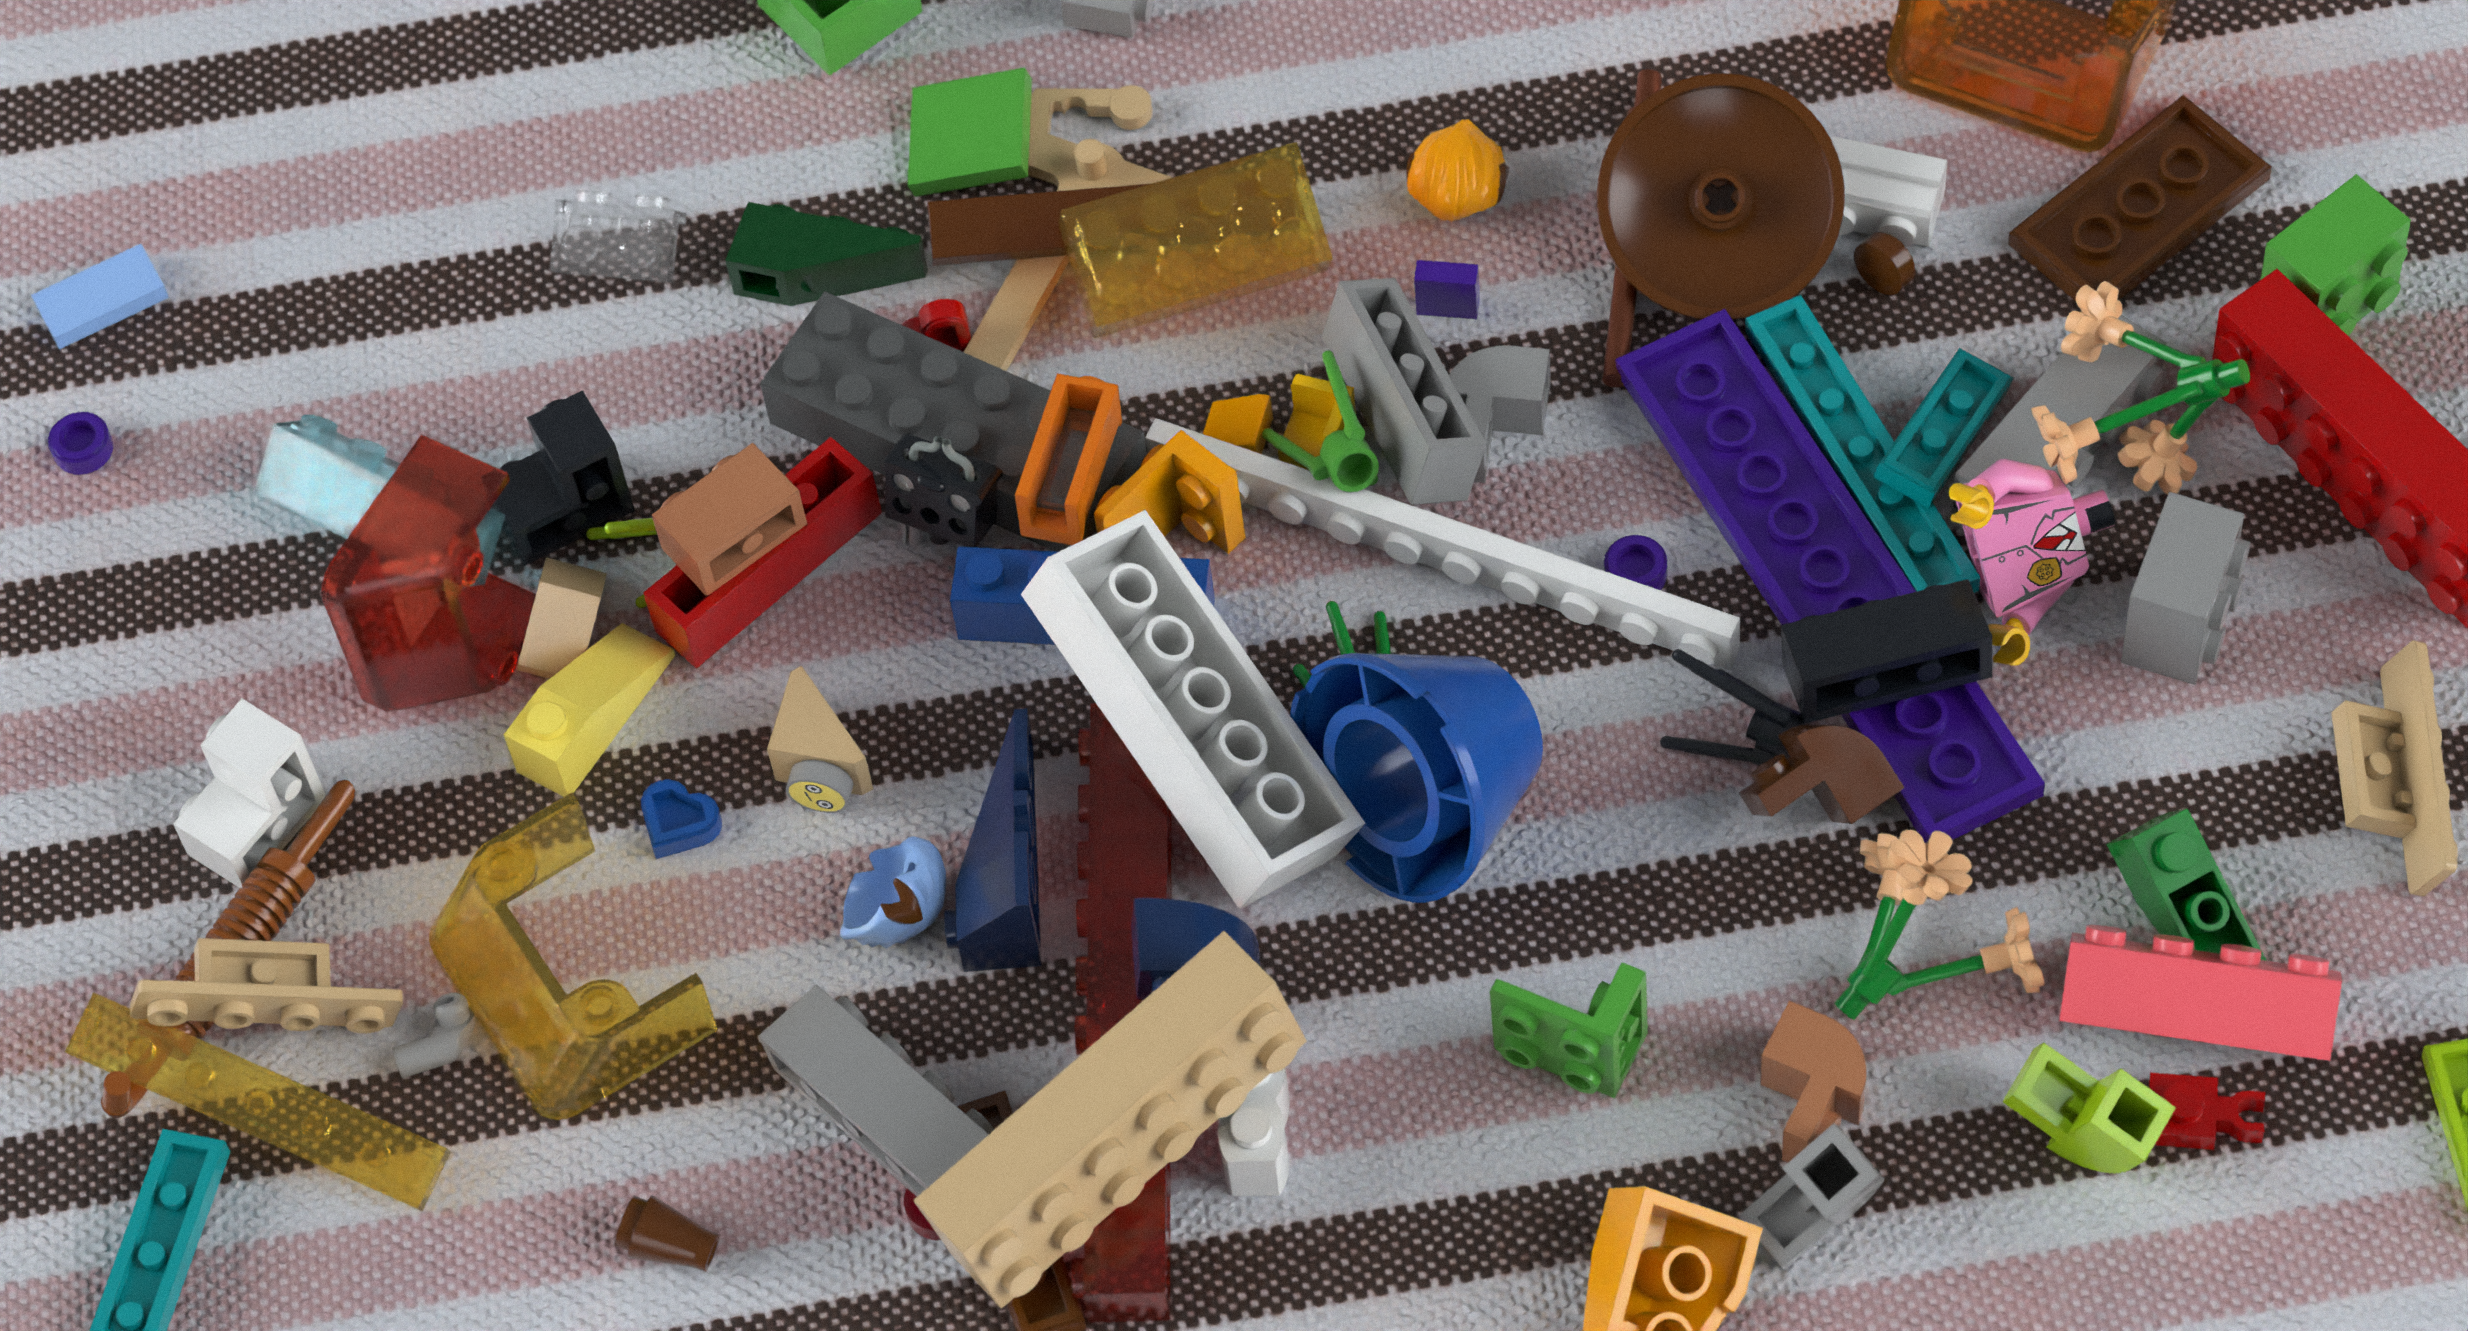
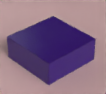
M1417 260L1414 277L1416 315L1477 320L1480 304L1478 264Z

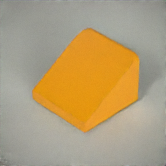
M1256 394L1213 401L1203 434L1262 454L1266 442L1262 437V432L1264 429L1270 428L1273 420L1271 396Z

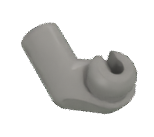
M448 993L438 998L433 1006L436 1021L429 1035L392 1048L402 1079L452 1063L459 1058L476 1025L475 1011L468 1007L469 1004L465 996L458 993Z

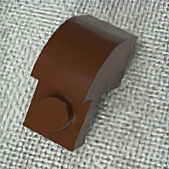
M1801 725L1777 735L1791 757L1787 759L1784 754H1780L1757 767L1751 773L1755 782L1739 792L1752 815L1772 817L1812 789L1832 822L1853 824L1904 789V786L1877 745L1860 732L1834 725Z

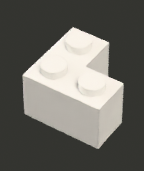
M241 698L227 715H222L214 721L207 732L206 739L200 745L214 778L201 793L194 794L185 802L178 819L173 823L187 855L239 888H242L244 881L250 878L249 874L254 868H257V863L267 849L272 847L282 850L311 817L326 796L301 735Z

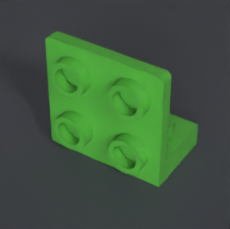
M1621 962L1611 984L1602 981L1598 985L1592 997L1588 1015L1499 979L1495 980L1490 989L1494 1048L1500 1051V1054L1507 1061L1520 1068L1534 1069L1539 1067L1560 1076L1567 1085L1583 1093L1593 1094L1598 1091L1610 1097H1616L1648 1034L1646 971Z

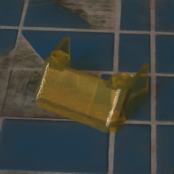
M573 793L566 795L483 844L473 856L434 921L429 933L430 947L438 965L456 992L467 999L468 1008L475 1015L477 1024L521 1091L538 1114L553 1120L567 1119L579 1114L718 1030L704 984L697 973L692 974L638 1006L630 992L622 984L608 979L590 981L566 994L506 905L595 852L579 801Z

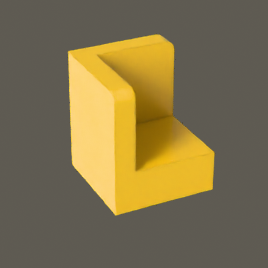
M1296 374L1291 384L1293 412L1283 436L1314 457L1320 455V449L1325 438L1332 432L1343 430L1345 424L1330 381ZM1346 386L1356 413L1354 387ZM1278 449L1280 461L1307 469Z

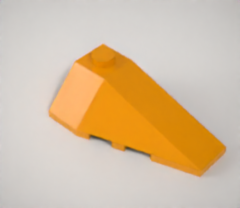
M1648 1187L1609 1188L1591 1254L1583 1331H1717L1727 1313H1734L1746 1294L1763 1228Z

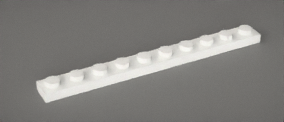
M1157 418L1153 421L1145 437L1148 453L1159 444L1165 445L1180 430L1184 431L1237 472L1241 504L1246 503L1270 511L1272 515L1289 524H1300L1302 522L1327 531L1332 537L1347 544H1357L1360 542L1385 551L1390 557L1405 564H1415L1418 562L1443 571L1448 577L1463 584H1474L1476 582L1502 591L1505 596L1521 604L1537 603L1560 611L1573 622L1583 625L1595 623L1620 632L1628 640L1640 645H1650L1653 643L1673 651L1681 649L1708 665L1714 664L1731 670L1740 650V617L1365 489L1358 492L1342 491L1334 485L1330 477L1318 481L1314 479L1311 472L1307 469Z

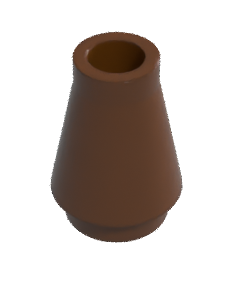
M634 1195L629 1201L619 1224L615 1246L628 1250V1258L692 1267L706 1272L717 1250L720 1234L705 1229L654 1195H651L648 1200Z

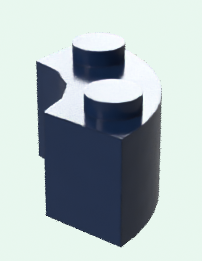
M1134 898L1131 933L1137 999L1145 1000L1223 931L1260 966L1259 945L1255 933L1244 921L1216 907L1176 899Z

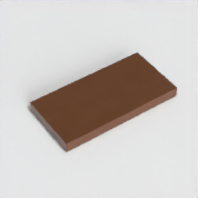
M2182 95L2009 232L2008 245L2075 302L2076 294L2082 286L2088 285L2097 291L2103 281L2109 282L2119 290L2117 299L2120 300L2270 179L2272 166L2186 96Z

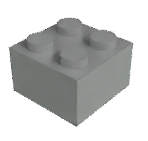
M2168 493L2130 595L2121 663L2196 685L2204 662L2215 665L2225 637L2226 628L2223 627L2227 612L2234 613L2245 580L2242 572L2251 542L2240 539L2244 513L2176 493Z

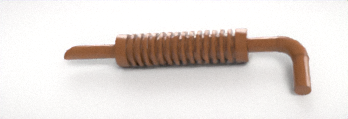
M340 780L332 786L286 852L272 847L267 849L257 863V868H254L249 874L250 878L244 881L242 888L234 895L235 898L228 903V908L223 910L220 918L213 924V929L211 928L205 935L206 938L272 941L280 932L279 928L281 929L287 922L286 918L293 914L294 908L300 904L301 898L308 893L316 881L314 874L307 865L353 802L355 789L350 781ZM194 952L190 956L191 959L184 964V970L182 969L177 974L176 980L173 981H195ZM145 1019L138 1029L144 1039L148 1041L146 1047L127 1073L113 1071L104 1079L103 1095L101 1098V1106L104 1112L113 1118H120L128 1114L145 1095L148 1087L168 1059L171 1057L175 1060L186 1062L198 1047V1041L205 1037L206 1031L213 1026L214 1022L186 1021L180 1025L166 1027L153 1025L148 1019Z

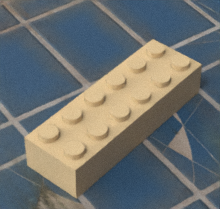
M1223 931L913 1201L952 1256L1002 1309L1014 1297H1020L1033 1289L1040 1280L1042 1273L1064 1253L1074 1251L1082 1246L1091 1236L1093 1228L1117 1207L1131 1203L1141 1193L1145 1183L1167 1163L1177 1161L1185 1156L1193 1147L1196 1138L1215 1121L1234 1113L1245 1101L1247 1093L1270 1073L1279 1072L1288 1066L1296 1056L1298 1049L1307 1040L1276 982Z

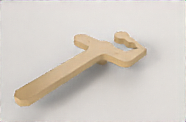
M1135 85L1123 86L1119 89L1035 88L1031 95L1028 175L1055 184L1058 187L1057 191L1176 182L1170 176L1125 161L1116 149L1096 139H1085L1076 144L1050 134L1052 114L1060 111L1064 115L1072 107L1083 108L1087 112V117H1112L1113 122L1122 129H1139L1150 121L1153 114L1151 97L1144 88ZM1073 255L1017 259L964 353L1007 371Z

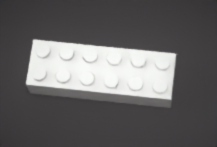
M1144 510L1049 556L1021 593V596L1237 907L1242 909L1335 858L1365 825L1364 820L1147 511Z

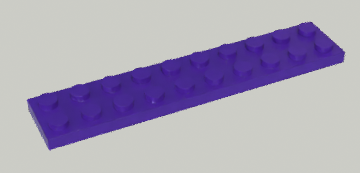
M1725 309L1616 359V367L1621 374L1623 385L1781 625L1799 621L1807 616H1820L1860 606L1872 600H1884L1916 592ZM1976 681L1841 715L1850 729L1868 737L1886 757L1904 786V789L1896 793L1894 797L1925 843H1928L1934 831H1941L1954 840L2044 796L2045 782Z

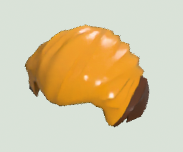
M1463 119L1454 125L1432 132L1421 142L1416 151L1410 154L1406 170L1408 193L1434 216L1438 217L1441 221L1448 220L1453 222L1496 206L1502 199L1509 175V167L1506 165L1501 147L1495 141L1488 138L1470 120Z

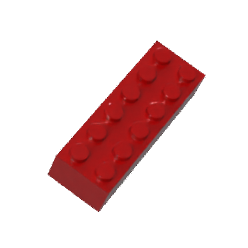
M2278 269L2274 270L2219 309L2212 360L2219 359L2222 363L2243 359L2248 365L2250 372L2249 383L2230 388L2229 394L2221 398L2229 404L2235 403L2252 419L2256 430L2267 443L2278 445L2296 462L2303 478L2315 487L2321 486L2339 504L2341 512L2349 523L2358 529L2364 528L2383 547L2385 555L2397 569L2408 571L2427 589L2431 601L2440 611L2445 614H2453L2468 629V449Z

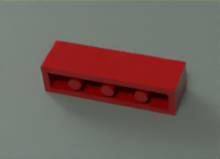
M832 437L828 438L785 474L788 480L799 490L807 520L806 526L708 596L694 584L678 565L674 566L643 592L655 632L696 669L882 513L873 472Z

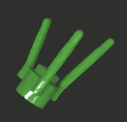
M1327 350L1322 354V359L1345 424L1344 429L1332 432L1325 438L1320 449V455L1314 457L1270 428L1263 430L1262 437L1274 447L1309 469L1314 479L1320 481L1330 477L1334 485L1340 490L1358 492L1378 482L1379 462L1375 453L1364 439L1365 430L1357 419L1334 353Z

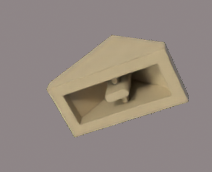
M546 557L516 670L550 679L588 649L607 573Z
M800 666L791 671L767 747L775 780L788 782L794 764L804 760H820L834 764L848 773L854 783L852 794L864 795L873 790L864 754L804 668Z

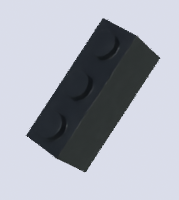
M1968 579L1945 585H1933L1921 591L1889 599L1872 600L1860 606L1820 616H1807L1799 621L1781 625L1782 666L1805 724L1992 678V634Z

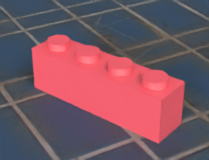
M2087 925L2085 934L2072 932L2059 1021L2331 1061L2342 977L2341 971L2329 970L2330 961L2310 955L2290 954L2288 964L2261 960V950L2233 944L2221 945L2220 954L2193 950L2194 941L2191 939L2162 934L2154 935L2153 944L2126 940V930L2103 925Z

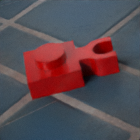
M2150 1072L2148 1088L2176 1107L2155 1143L2156 1146L2214 1150L2216 1132L2227 1133L2241 1142L2262 1144L2265 1123L2246 1122L2241 1119L2239 1113L2249 1110L2263 1112L2266 1092L2240 1091L2230 1097L2218 1096V1078Z

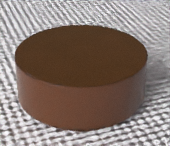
M1874 232L1854 250V263L1859 274L1869 286L1882 294H1897L1915 277V264L1910 252L1901 241L1890 234Z

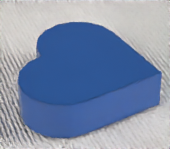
M670 779L659 780L651 784L642 795L641 809L656 859L704 846L713 842L720 834L722 817L718 805L710 796L702 793L689 794L684 785Z

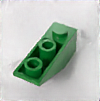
M2188 808L2161 814L2106 844L2136 903L2159 934L2191 939L2194 941L2193 950L2220 954L2221 945L2223 944L2241 945L2261 950ZM2262 952V954H2261V960L2267 961L2266 958H2265V956H2264V954H2263V952Z

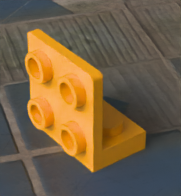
M1182 430L1165 445L1159 444L1152 448L1143 459L1140 468L1121 486L1115 485L1102 496L1094 512L1097 533L1146 510L1164 537L1182 521L1186 529L1196 539L1204 543L1211 540L1228 554L1246 538L1237 472Z

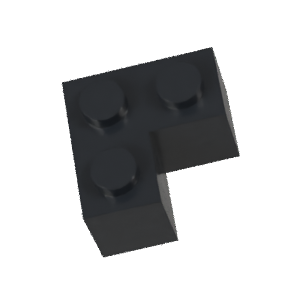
M583 390L566 399L554 400L545 405L539 412L527 417L537 449L536 453L521 460L510 461L498 468L495 473L481 479L492 512L524 566L586 536V532L590 528L604 527L606 523L614 522L635 511L616 445Z

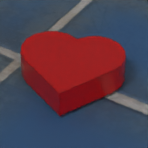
M954 299L931 301L922 306L917 317L910 318L901 324L964 352L972 338L965 307L961 302Z

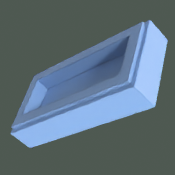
M142 244L136 245L31 295L58 349H62L169 298L166 288Z

